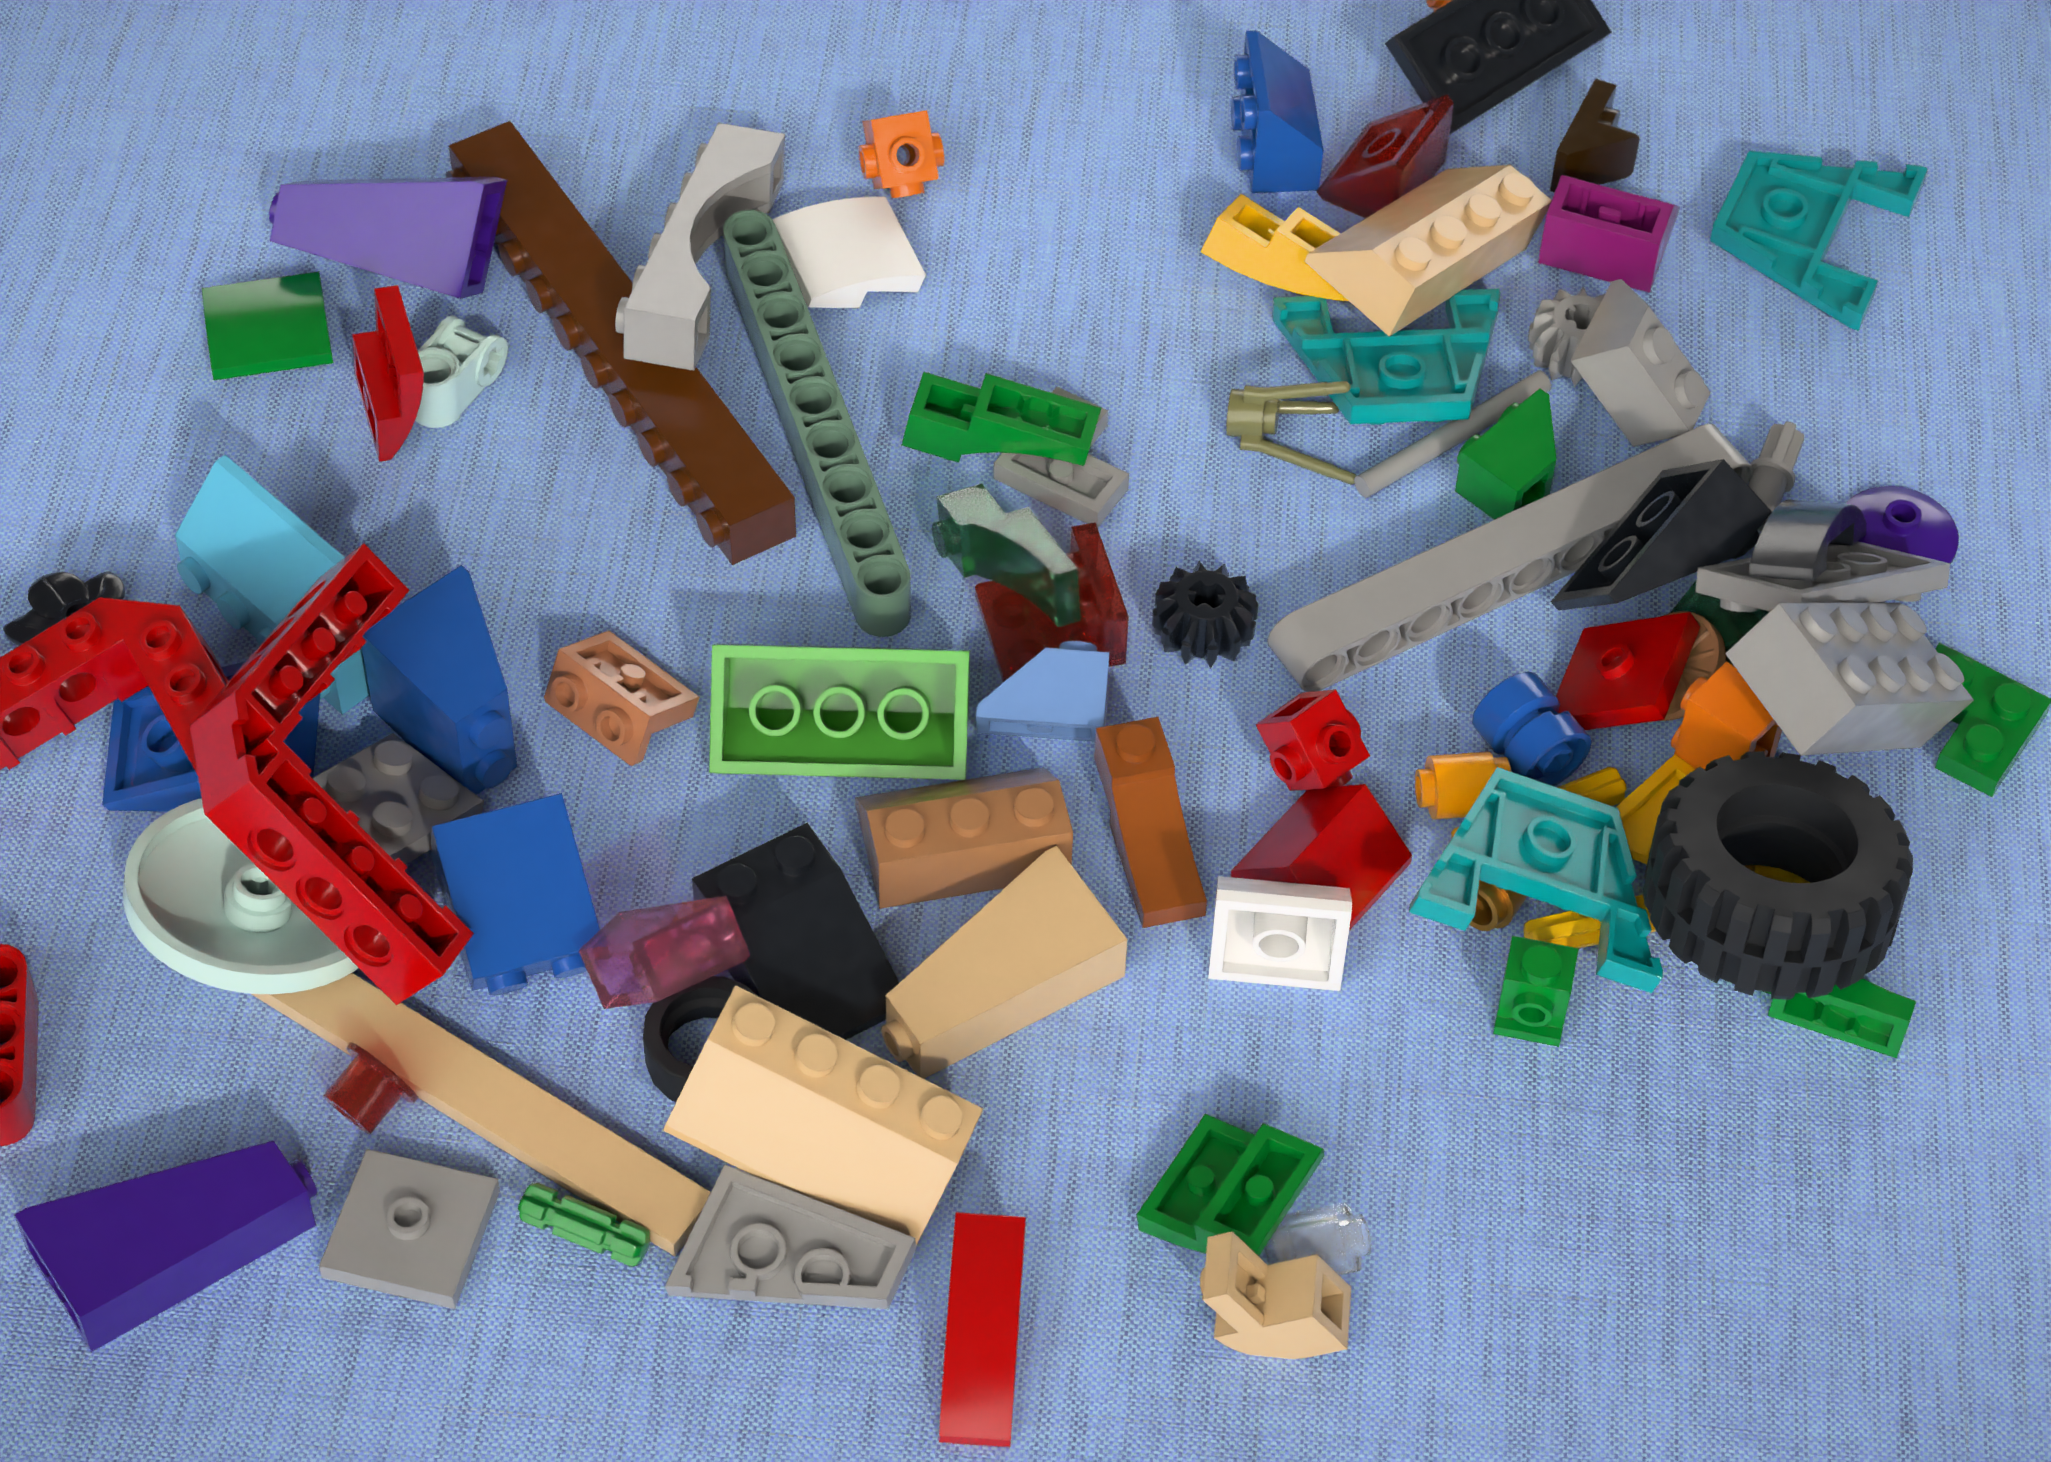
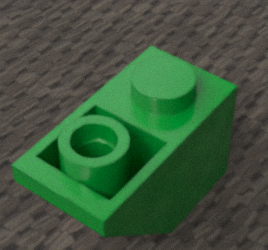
M1541 388L1521 404L1518 402L1511 404L1502 413L1494 426L1483 435L1475 434L1471 436L1458 453L1457 463L1459 464L1455 492L1494 520L1550 495L1556 464V450L1549 394Z

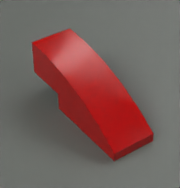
M955 1212L939 1427L940 1443L999 1447L1011 1446L1026 1217Z

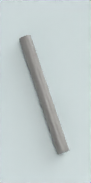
M1540 370L1534 372L1474 407L1469 419L1452 420L1354 478L1356 489L1363 497H1370L1469 439L1471 436L1498 422L1502 413L1515 402L1521 404L1539 388L1546 393L1551 390V382L1548 376Z

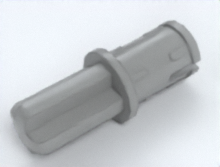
M1788 421L1784 425L1774 424L1771 426L1759 458L1750 463L1753 467V475L1748 486L1772 512L1781 503L1784 493L1790 491L1794 486L1795 474L1793 468L1804 442L1803 433L1796 430V424ZM1766 521L1761 525L1758 531H1762Z

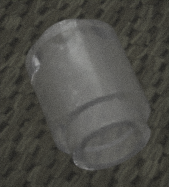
M1340 1203L1286 1214L1265 1246L1268 1265L1318 1254L1338 1275H1344L1361 1270L1362 1256L1371 1254V1239L1364 1216L1362 1214L1353 1215L1347 1203Z

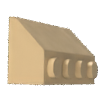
M1512 165L1446 169L1309 252L1304 262L1390 337L1524 251L1548 211L1552 200L1538 189L1528 177L1521 174Z
M735 985L682 1089L663 1131L751 1175L914 1237L917 1245L965 1150L983 1108Z

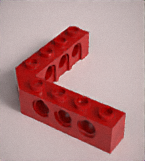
M363 543L318 578L190 725L204 814L384 994L398 1005L442 977L474 933L446 905L441 908L405 872L407 866L399 858L393 860L357 824L360 818L351 809L346 812L309 775L312 770L283 742L303 718L298 713L303 706L328 688L335 680L331 675L334 669L363 647L367 642L362 637L366 631L391 613L409 592V589Z
M99 597L0 657V770L4 767H7L9 770L20 764V757L62 732L65 736L76 730L75 724L118 698L122 702L149 686L198 775L190 725L229 680L211 648L180 605Z

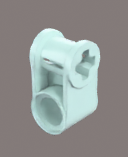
M453 315L447 316L442 320L434 334L418 350L424 378L421 403L415 421L422 426L430 428H442L457 421L463 411L484 388L491 385L500 375L508 354L506 339L496 334L486 337L466 328L463 320Z

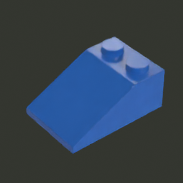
M246 661L222 667L228 680L236 674ZM149 686L122 702L119 698L113 702L102 805L109 811L168 812L180 805L202 798L198 775ZM320 694L307 702L298 712L303 718L283 741L312 770L309 774L312 778L314 777Z

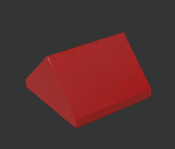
M1366 784L1326 787L1324 789L1306 790L1231 870V877L1350 888L1352 898L1350 931L1411 864L1412 854Z

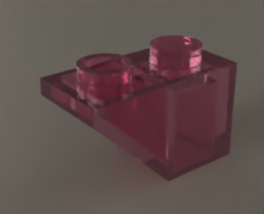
M726 896L619 912L579 949L603 1009L658 1002L744 962L750 956Z

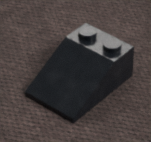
M1724 459L1662 470L1552 599L1551 603L1558 611L1616 604L1697 572L1699 567L1718 564L1731 558L1737 559L1746 554L1757 543L1760 536L1758 529L1771 515L1772 511Z
M808 823L692 878L695 924L735 981L747 985L760 998L845 1040L886 1020V994L900 982L842 870Z

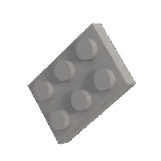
M394 733L313 777L346 812L351 809L360 818L357 824L393 860L399 858L405 865L431 850L432 826L481 814L483 811L484 800Z

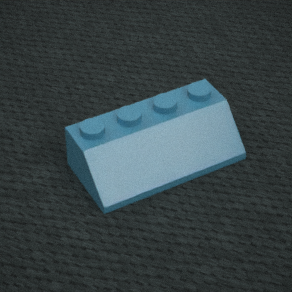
M227 455L215 461L175 534L181 560L177 564V569L184 583L195 594L199 595L204 592L217 604L224 619L235 629L244 627L256 638L259 646L318 578L345 558ZM362 648L334 669L331 675L335 680L320 693V700L324 698L343 715L370 695Z

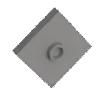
M366 1149L319 1264L321 1277L455 1309L500 1193L498 1179Z

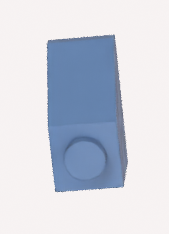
M1081 641L1062 642L1059 645V649H1043L977 704V733L1095 742L1096 728L1105 726L1109 652H1099L1096 645Z

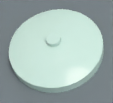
M202 798L180 805L157 818L140 834L132 846L124 873L123 905L131 929L146 949L158 960L180 974L206 985L235 992L284 994L310 990L330 984L358 969L204 814Z

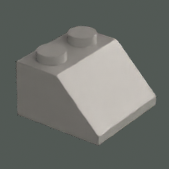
M1622 279L1612 281L1570 361L1633 447L1677 437L1692 430L1711 392L1649 305Z

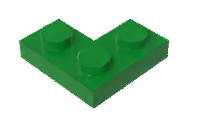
M1939 642L1935 650L1949 657L1959 667L1964 676L1962 685L1974 701L1951 720L1959 725L1941 750L1935 768L1993 797L2047 716L2051 706V698Z

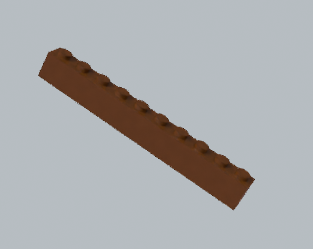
M505 122L448 145L452 170L446 172V178L498 177L507 180L494 240L499 247V253L506 270L511 276L519 274L526 284L529 299L538 313L546 311L552 319L555 333L563 348L567 351L574 349L577 353L590 385L594 389L601 387L609 397L612 412L618 423L623 428L630 426L635 432L644 458L650 466L655 467L659 465L665 473L669 489L676 502L681 507L688 505L693 511L700 533L710 547L718 546L731 565H734L796 537L794 495L696 367L693 371L624 359V334L616 332L615 320L620 299L622 297H630L633 282L512 122Z

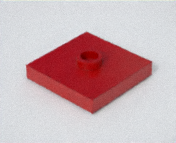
M1686 612L1583 628L1556 694L1560 703L1558 713L1569 711L1584 730L1665 720L1700 630V625L1692 613Z

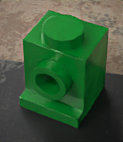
M1512 936L1493 1034L1559 1047L1572 991L1579 948Z

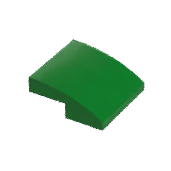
M319 271L202 288L213 380L333 363Z
M1204 1114L1136 1214L1138 1229L1161 1240L1201 1253H1206L1208 1237L1233 1232L1254 1253L1260 1256L1324 1158V1148L1265 1123H1262L1254 1135Z

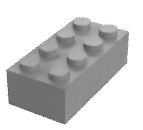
M1779 603L1725 653L1800 756L1920 748L1974 701L1962 685L1964 676L1959 667L1949 657L1935 650L1924 635L1927 632V628L1923 620L1910 607L1900 603Z

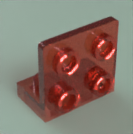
M1096 522L1071 527L1070 553L1062 554V568L979 583L975 586V598L1003 682L1043 649H1059L1060 643L1067 641L1091 643L1097 646V651L1109 652V667L1126 664L1129 616Z

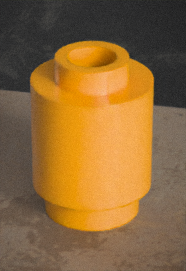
M1490 751L1427 756L1425 769H1417L1415 772V796L1418 807H1428L1430 817L1433 820L1466 817L1496 768L1499 767L1511 772L1507 757H1493Z

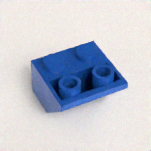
M1246 31L1244 54L1235 55L1234 57L1236 89H1241L1240 96H1232L1230 103L1232 130L1242 131V136L1237 138L1239 171L1248 170L1251 193L1319 191L1324 149L1310 70L1259 31Z

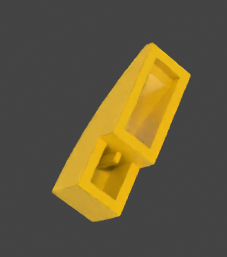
M1240 194L1218 216L1200 251L1226 267L1264 284L1301 295L1348 301L1304 262L1309 252L1341 233L1300 207L1284 221L1248 197Z

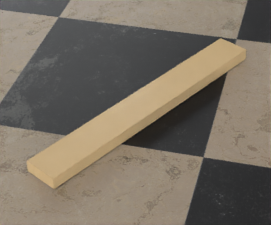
M350 973L330 984L300 992L251 994L582 1200L617 1215L616 1221L621 1223L627 1219L646 1227L650 1231V1242L674 1257L686 1244L711 1193L709 1190L402 1003L396 1005L380 989L357 975Z

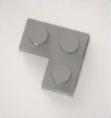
M1056 387L1052 392L1100 407L1059 387ZM1100 407L1101 412L1091 446L1107 427L1108 410ZM1002 453L994 462L993 479L1095 528L1100 526L1127 492L1129 486V473L1089 454L1085 466L1057 459L1017 453Z

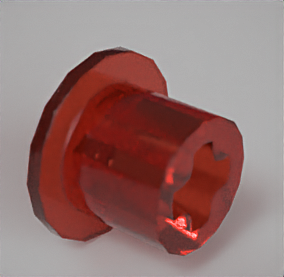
M350 1042L346 1050L354 1059L326 1091L323 1098L347 1120L370 1135L401 1097L414 1104L418 1096L381 1061L357 1044Z

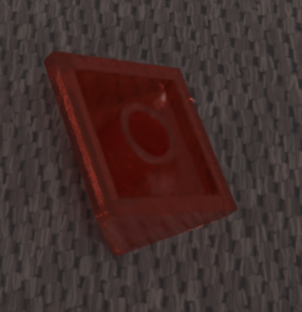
M1447 94L1369 122L1316 192L1321 199L1367 218L1433 178L1446 161L1454 106L1451 98Z

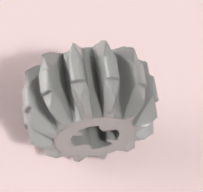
M1582 287L1577 295L1572 296L1566 291L1559 289L1553 300H1541L1540 306L1536 310L1534 321L1529 327L1528 341L1530 342L1529 349L1533 350L1534 366L1548 368L1551 380L1566 376L1571 378L1575 387L1583 378L1570 360L1605 294L1596 298L1587 296L1584 287Z

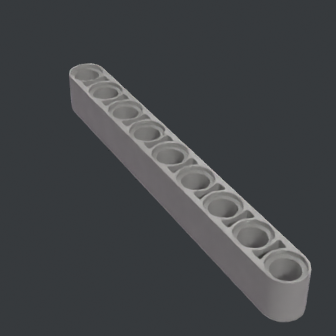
M1714 424L1701 425L1293 611L1283 617L1273 627L1267 639L1268 646L1304 691L1313 692L1325 689L1576 572L1662 470L1724 459L1743 481L1748 484L1753 475V467Z

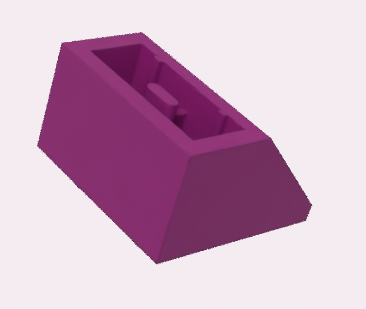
M1561 175L1546 214L1538 263L1607 282L1622 279L1630 288L1650 293L1680 206Z

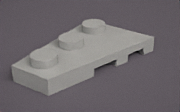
M724 1164L666 1282L665 1288L668 1296L889 1309L917 1247L914 1237Z

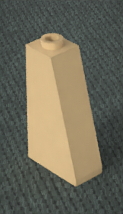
M1055 846L1038 857L886 994V1024L881 1027L885 1044L898 1062L906 1060L916 1075L925 1079L1125 977L1128 939L1060 849Z

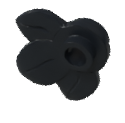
M110 571L98 574L85 583L74 574L67 572L43 575L36 579L28 589V601L32 609L25 615L6 624L3 627L5 635L11 642L20 646L99 597L123 599L125 595L124 584L117 575Z

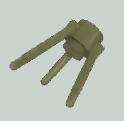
M1319 382L1275 387L1245 386L1244 390L1231 389L1227 410L1226 433L1227 436L1241 437L1240 450L1262 452L1326 477L1351 485L1355 484L1354 478L1357 475L1263 439L1265 434L1276 435L1279 414H1336L1339 412L1334 402L1284 401L1283 399L1347 393L1351 388L1349 382Z

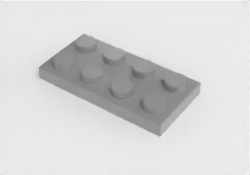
M1857 542L1853 546L1828 544L1826 570L1813 582L1749 576L1750 557L1699 567L1697 570L1695 592L1719 598L1721 608L1737 612H1753L1758 609L1771 611L1779 603H1885L1887 600L1914 602L1921 600L1922 593L1948 588L1950 563L1863 542Z

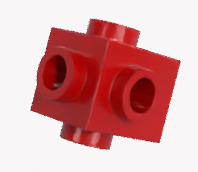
M1336 689L1300 693L1255 724L1270 752V763L1275 774L1286 783L1290 791L1344 786L1353 778L1350 770L1370 757L1361 739L1360 725L1354 715L1345 708Z

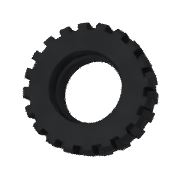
M1764 751L1746 752L1739 760H1732L1728 755L1711 761L1706 765L1705 770L1699 767L1679 780L1678 786L1668 792L1662 802L1644 874V904L1651 914L1650 921L1661 939H1670L1669 948L1683 963L1687 964L1692 961L1697 964L1700 975L1715 983L1719 979H1723L1735 984L1734 991L1752 996L1755 990L1770 992L1771 999L1790 1000L1795 997V993H1806L1808 998L1824 996L1833 991L1835 984L1842 990L1863 979L1866 973L1878 967L1885 958L1888 947L1892 945L1913 872V855L1909 850L1910 841L1900 820H1894L1895 814L1892 808L1881 796L1873 798L1869 795L1870 790L1866 783L1853 775L1847 779L1837 774L1836 766L1818 760L1817 765L1800 761V755L1784 752L1780 754L1779 758L1765 757ZM1745 865L1779 868L1796 874L1810 883H1790L1774 880L1746 868Z

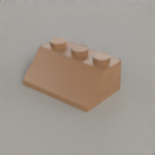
M1044 767L855 797V806L879 909L1003 889L1045 851L1055 846L1060 849L1072 865L1073 829L1060 781Z

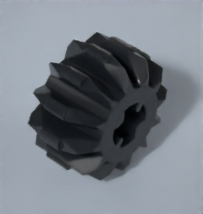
M1199 560L1193 569V573L1175 567L1173 575L1170 576V582H1160L1159 589L1155 593L1152 626L1154 627V634L1161 636L1164 652L1181 650V657L1185 665L1195 657L1204 658L1211 668L1218 655L1235 661L1242 646H1250V642L1255 635L1256 622L1254 620L1257 619L1258 602L1256 601V595L1249 592L1246 576L1229 578V572L1225 563L1217 570L1209 571L1205 569Z

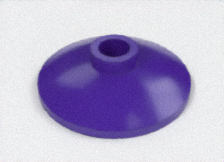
M1881 486L1864 490L1854 495L1845 503L1857 506L1865 517L1866 535L1858 542L1950 564L1953 562L1959 544L1956 524L1948 511L1931 497L1909 488Z

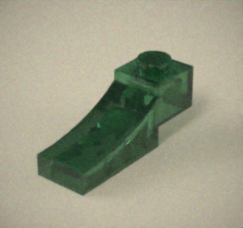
M983 484L937 496L939 521L932 524L933 540L939 555L942 558L949 557L964 578L978 575L1010 588L1035 604L1057 627L1081 621L1078 569L1029 507L1005 513Z

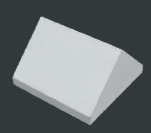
M1218 876L1208 979L1340 991L1352 914L1350 888Z

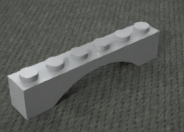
M718 123L708 144H700L694 172L685 173L678 203L671 202L669 204L662 234L655 233L652 237L646 266H637L633 278L632 293L629 298L622 297L618 304L615 328L617 333L624 334V359L695 370L710 338L711 287L699 273L696 263L705 250L724 234L723 226L726 219L732 214L742 210H757L765 214L770 212L784 183L785 134Z

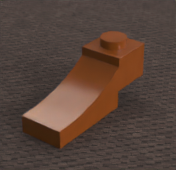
M1159 717L1096 728L1094 760L1110 807L1109 825L1142 928L1206 916L1207 899L1198 874L1182 813L1175 779V765Z

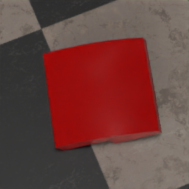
M398 285L374 289L376 331L352 334L355 378L379 462L391 460L403 445L417 417L423 392L424 371Z

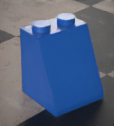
M460 565L394 608L391 613L369 628L362 636L367 641L362 647L373 711L407 744L477 795L486 788H493L502 783L510 772L518 766L507 686L470 572Z
M562 793L432 826L430 854L445 904L474 933L460 952L472 991L487 987L490 996L502 995L526 987L528 985L527 976L552 970L554 978H565L593 968L591 959L601 957L604 942Z

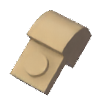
M1233 1232L1208 1237L1206 1263L1200 1274V1288L1203 1295L1202 1300L1216 1312L1214 1338L1217 1341L1244 1354L1286 1359L1308 1358L1348 1349L1351 1286L1318 1254L1267 1265Z

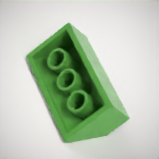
M713 644L709 773L966 780L970 650Z

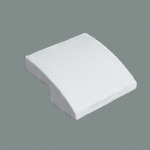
M857 197L828 201L807 206L773 219L807 307L860 308L867 291L919 292L926 277L886 197Z

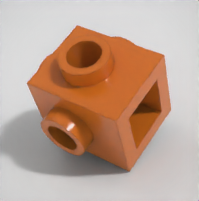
M927 110L862 121L866 144L859 145L858 147L860 167L864 179L872 178L874 189L890 188L891 198L925 193L923 182L939 179L937 167L944 166V150L939 133H931ZM900 146L906 153V160L903 165L897 159V150Z

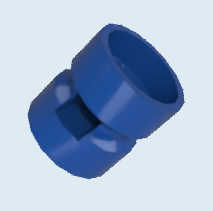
M1529 671L1517 673L1503 680L1488 692L1473 713L1472 724L1496 754L1507 757L1511 772L1552 786L1560 784L1579 768L1589 754L1592 744L1590 736L1569 711L1558 713L1560 703L1557 697L1536 673Z

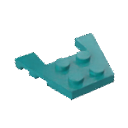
M1748 151L1715 219L1710 241L1847 327L1859 331L1875 295L1878 280L1824 263L1823 260L1851 200H1857L1909 217L1924 185L1928 168L1920 165L1906 164L1905 172L1878 170V162L1857 160L1853 168L1822 165V157Z
M1499 289L1461 290L1446 300L1445 311L1450 329L1401 330L1390 337L1383 331L1334 333L1327 300L1314 296L1273 297L1272 318L1275 325L1318 382H1349L1351 386L1349 392L1329 394V397L1350 424L1381 425L1394 422L1466 420L1471 415L1496 323L1500 291Z
M1497 767L1409 905V913L1465 931L1475 916L1480 880L1495 885L1500 889L1510 890L1555 905L1560 909L1573 911L1599 920L1601 922L1596 975L1649 993L1655 990L1663 978L1660 958L1651 956L1647 936L1652 930L1647 910L1638 907L1632 883L1636 879L1637 874L1619 809Z

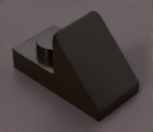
M1595 78L1557 149L1550 186L1551 192L1555 193L1561 175L1600 185L1627 178L1633 173L1640 138L1636 133L1617 127L1620 111L1612 108L1617 85Z

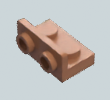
M608 630L558 650L544 699L548 705L627 764L633 766L643 761L653 733L694 716L699 696Z

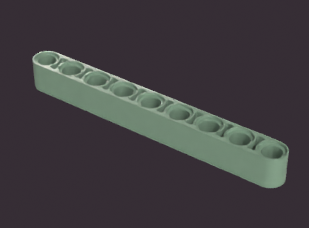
M742 210L736 212L726 219L723 226L726 276L855 620L859 627L870 635L878 637L893 636L906 628L911 618V578L909 567L776 225L770 216L761 211Z

